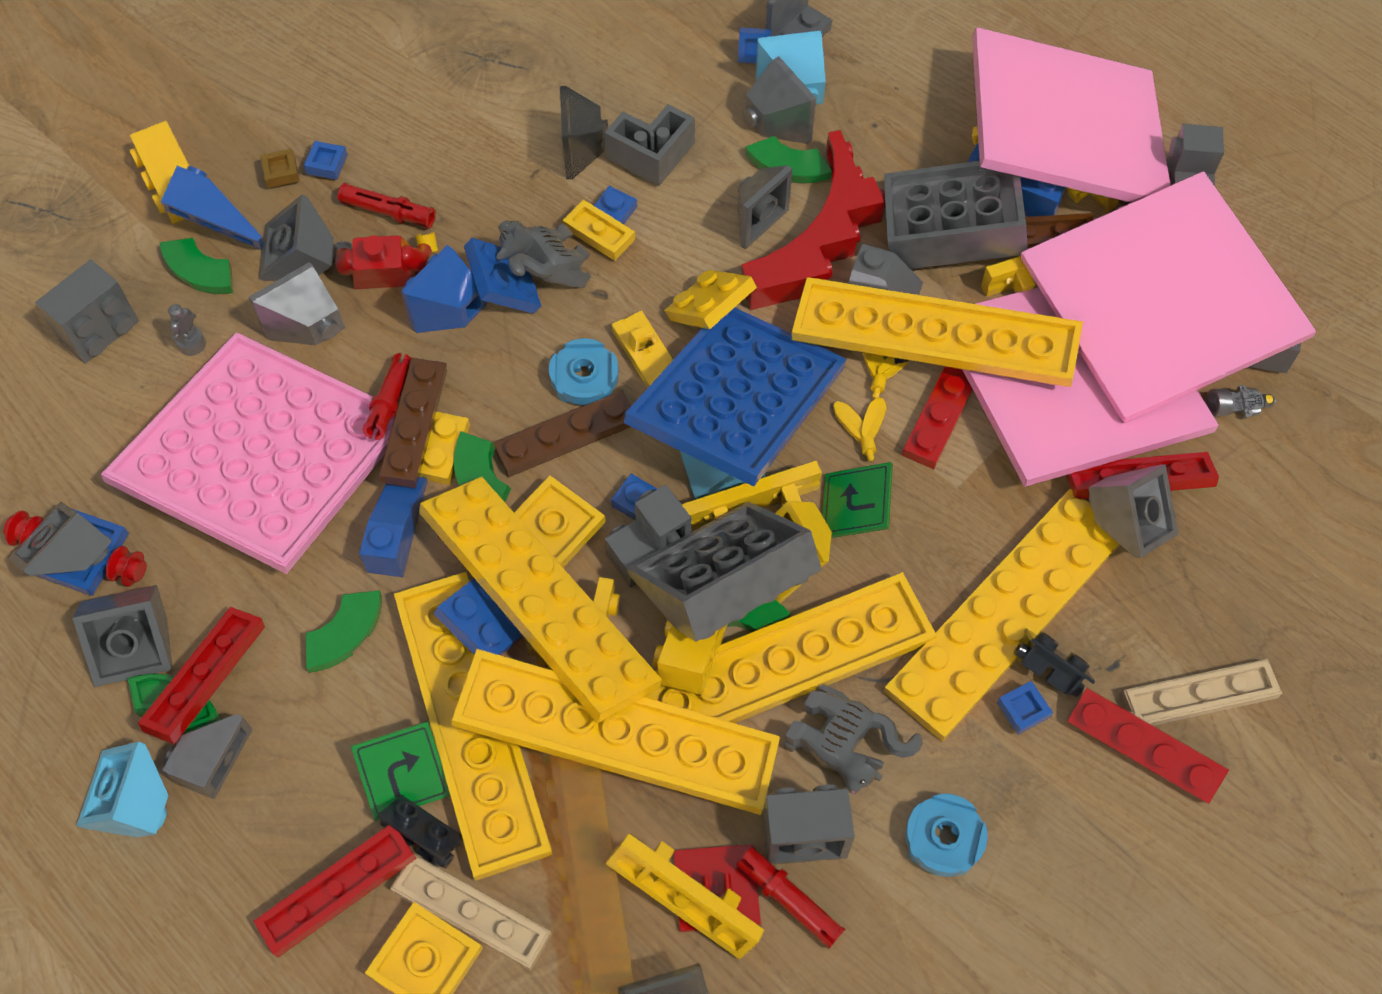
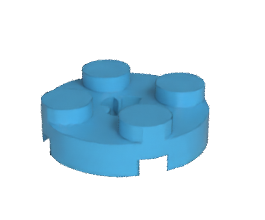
M582 338L569 341L564 344L565 348L559 351L557 355L555 352L551 357L549 363L550 382L557 393V397L563 402L587 405L612 395V391L617 386L619 368L616 355L613 352L611 354L609 350L604 348V344L597 340ZM583 366L588 367V371L593 370L590 375L585 377L575 374V372H580Z
M938 794L918 804L913 809L905 829L908 854L913 862L919 864L924 870L943 877L964 875L978 863L986 849L988 833L985 822L983 821L982 823L980 816L975 812L976 808L971 802L953 794ZM942 825L951 827V834L957 836V841L955 843L950 841L948 845L941 843L940 838L935 834V829L938 828L941 831L943 829Z

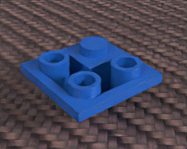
M448 245L438 254L433 255L427 265L415 277L410 278L401 290L411 328L416 333L464 328L487 305L486 301L480 298L471 270L453 248Z

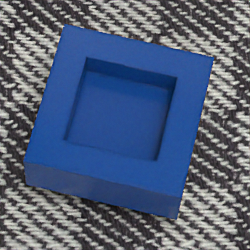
M740 28L738 62L756 63L758 38L771 37V29Z
M314 141L304 164L306 174L337 180L348 156L346 147Z
M608 186L594 206L622 224H625L637 208V199Z
M631 473L611 499V506L636 520L635 503L642 494L651 489L657 490V488Z
M1032 680L1003 695L997 701L998 706L1018 735L1049 719L1053 714V711Z

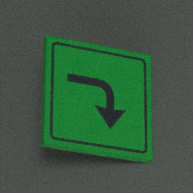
M891 462L826 474L822 516L832 531L831 538L889 529L893 464Z
M428 721L351 745L375 821L379 820L377 815L401 795L418 806L450 796Z

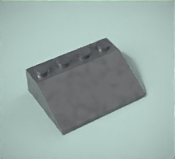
M980 161L884 174L888 248L890 252L895 253L910 269L1020 256L1021 252L1028 250L1020 176L980 167Z
M749 501L626 567L630 577L676 630L695 642L711 637L716 630L732 621L744 618L751 610L763 603L774 601L779 594L793 586L805 583L810 576L822 570L811 530Z

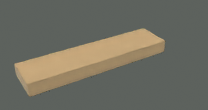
M1268 659L1126 689L1121 693L1126 710L1154 726L1277 699L1282 695Z
M416 856V860L402 869L390 888L393 893L410 903L415 902L459 931L529 971L532 970L552 935L551 931Z

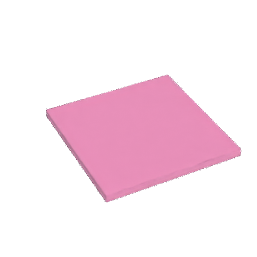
M976 27L972 35L980 167L1132 203L1170 186L1154 79L1151 70Z
M1204 171L1021 252L1022 262L1058 318L1083 321L1078 351L1123 423L1314 337L1316 333L1313 325Z
M1039 287L976 303L978 305L1057 317ZM1079 351L1071 387L962 369L1024 487L1211 434L1219 426L1197 390L1123 423Z
M236 332L101 473V476L105 483L287 574L385 455L395 417L390 420L384 438L375 440L378 429H375L372 439L364 435L362 428L369 416V404L373 396Z

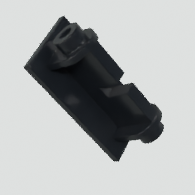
M1025 629V633L1030 640L1027 644L1020 642L1015 648L1013 654L1018 657L1017 662L1023 664L1040 677L1047 667L1051 666L1053 669L1045 679L1066 696L1073 695L1078 697L1084 690L1085 685L1082 683L1084 679L1092 684L1095 683V680L1088 672L1090 665L1073 652L1066 656L1056 648L1059 646V643L1045 632L1040 631L1036 635L1029 629Z
M403 795L399 796L377 815V818L381 820L380 825L385 828L389 825L400 832L409 847L416 843L417 848L415 852L436 867L441 866L446 869L454 858L451 852L463 842L460 833Z

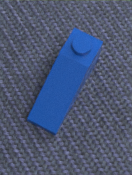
M176 166L161 200L165 211L261 250L263 246L261 235L209 178H206L207 174L192 166H188L187 169Z
M419 477L417 488L391 484L385 485L368 520L359 552L367 573L403 578L419 517L420 503L423 501L427 485V478Z

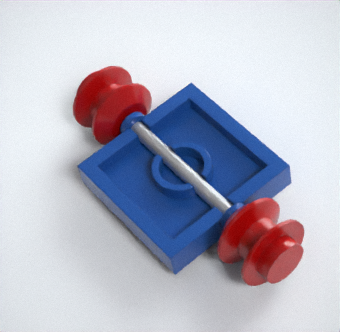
M23 510L10 516L5 522L3 529L7 544L15 546L20 543L21 545L43 521V518L37 515L30 518L28 512ZM75 510L112 540L111 544L107 547L109 548L108 554L99 564L95 566L90 565L87 570L35 575L93 596L105 574L108 580L113 582L121 577L122 584L130 587L143 578L147 564L144 561L142 552L135 551L130 555L129 549L126 546H122L129 535L125 527Z

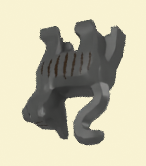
M506 220L499 225L500 235L498 239L502 249L498 252L496 258L502 260L510 257L509 269L515 275L523 276L526 270L536 277H541L544 281L584 288L591 278L588 272H582L580 269L583 262L590 256L588 251L581 245L575 246L574 249L565 248L562 242L573 235L565 224H559L556 229H551L544 226L526 227L520 221Z
M822 684L818 686L817 691H811L804 703V711L811 715L820 713L827 718V721L821 730L811 727L804 722L793 721L785 735L784 747L790 752L798 748L803 749L822 767L838 772L844 781V788L848 789L849 793L856 794L862 788L868 787L873 780L880 781L882 779V775L877 770L882 769L883 761L854 752L856 746L871 728H879L884 746L891 754L902 758L915 755L920 750L923 740L919 733H915L907 742L899 741L895 722L885 714L873 712L860 701L850 700L841 691Z

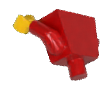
M435 232L425 235L416 234V248L410 246L402 236L398 235L358 237L352 239V244L347 241L337 242L333 247L336 252V269L341 275L345 276L353 273L355 290L404 287L410 278L415 277L418 271H421L427 265L432 252L438 251Z

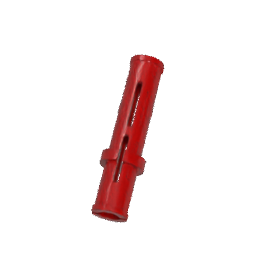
M348 183L341 184L338 190L339 203L393 217V220L398 223L407 221L429 229L433 226L436 218L435 208L412 203L409 198L404 196L395 198L349 185Z
M402 353L393 355L378 395L371 399L369 404L370 413L362 428L364 435L372 439L375 429H378L375 440L384 438L390 420L396 416L397 402L403 390L412 359L407 354L404 355L402 363H399Z
M751 846L742 856L743 859L737 862L736 867L745 872L763 889L761 893L766 898L771 896L829 950L846 929L839 925L787 878L788 872L783 868L778 870L754 846Z

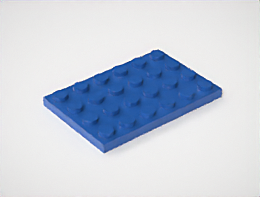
M734 307L711 329L702 328L626 411L624 424L754 487L843 371L847 359L816 344L792 340V333Z

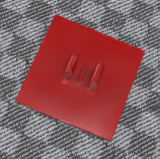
M753 844L674 850V866L718 897H722L727 889L732 890L741 897L736 910L758 926H761L757 883L740 868L736 867L737 862L743 859L742 856ZM679 917L680 933L699 931Z

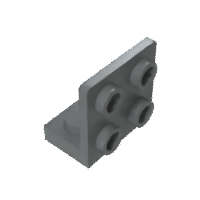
M768 0L766 3L767 20L765 29H771V36L821 31L823 37L831 29L832 19L808 5L809 0Z

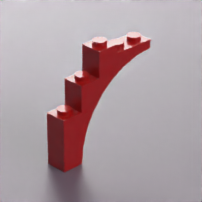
M841 130L828 132L826 156L832 171L831 190L821 212L810 226L788 245L765 257L741 265V275L751 276L757 287L746 297L750 310L800 299L807 277L829 281V278L833 276L831 262L855 256L856 243L860 242L858 227L881 222L883 208H886L885 191L883 188L879 189L874 176L864 178L861 167L856 166L853 161L852 145L849 141L845 142Z

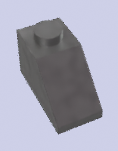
M235 714L181 736L177 745L172 746L168 750L162 772L173 783L215 800L253 729L244 717Z

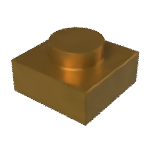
M292 148L260 155L267 188L300 181Z

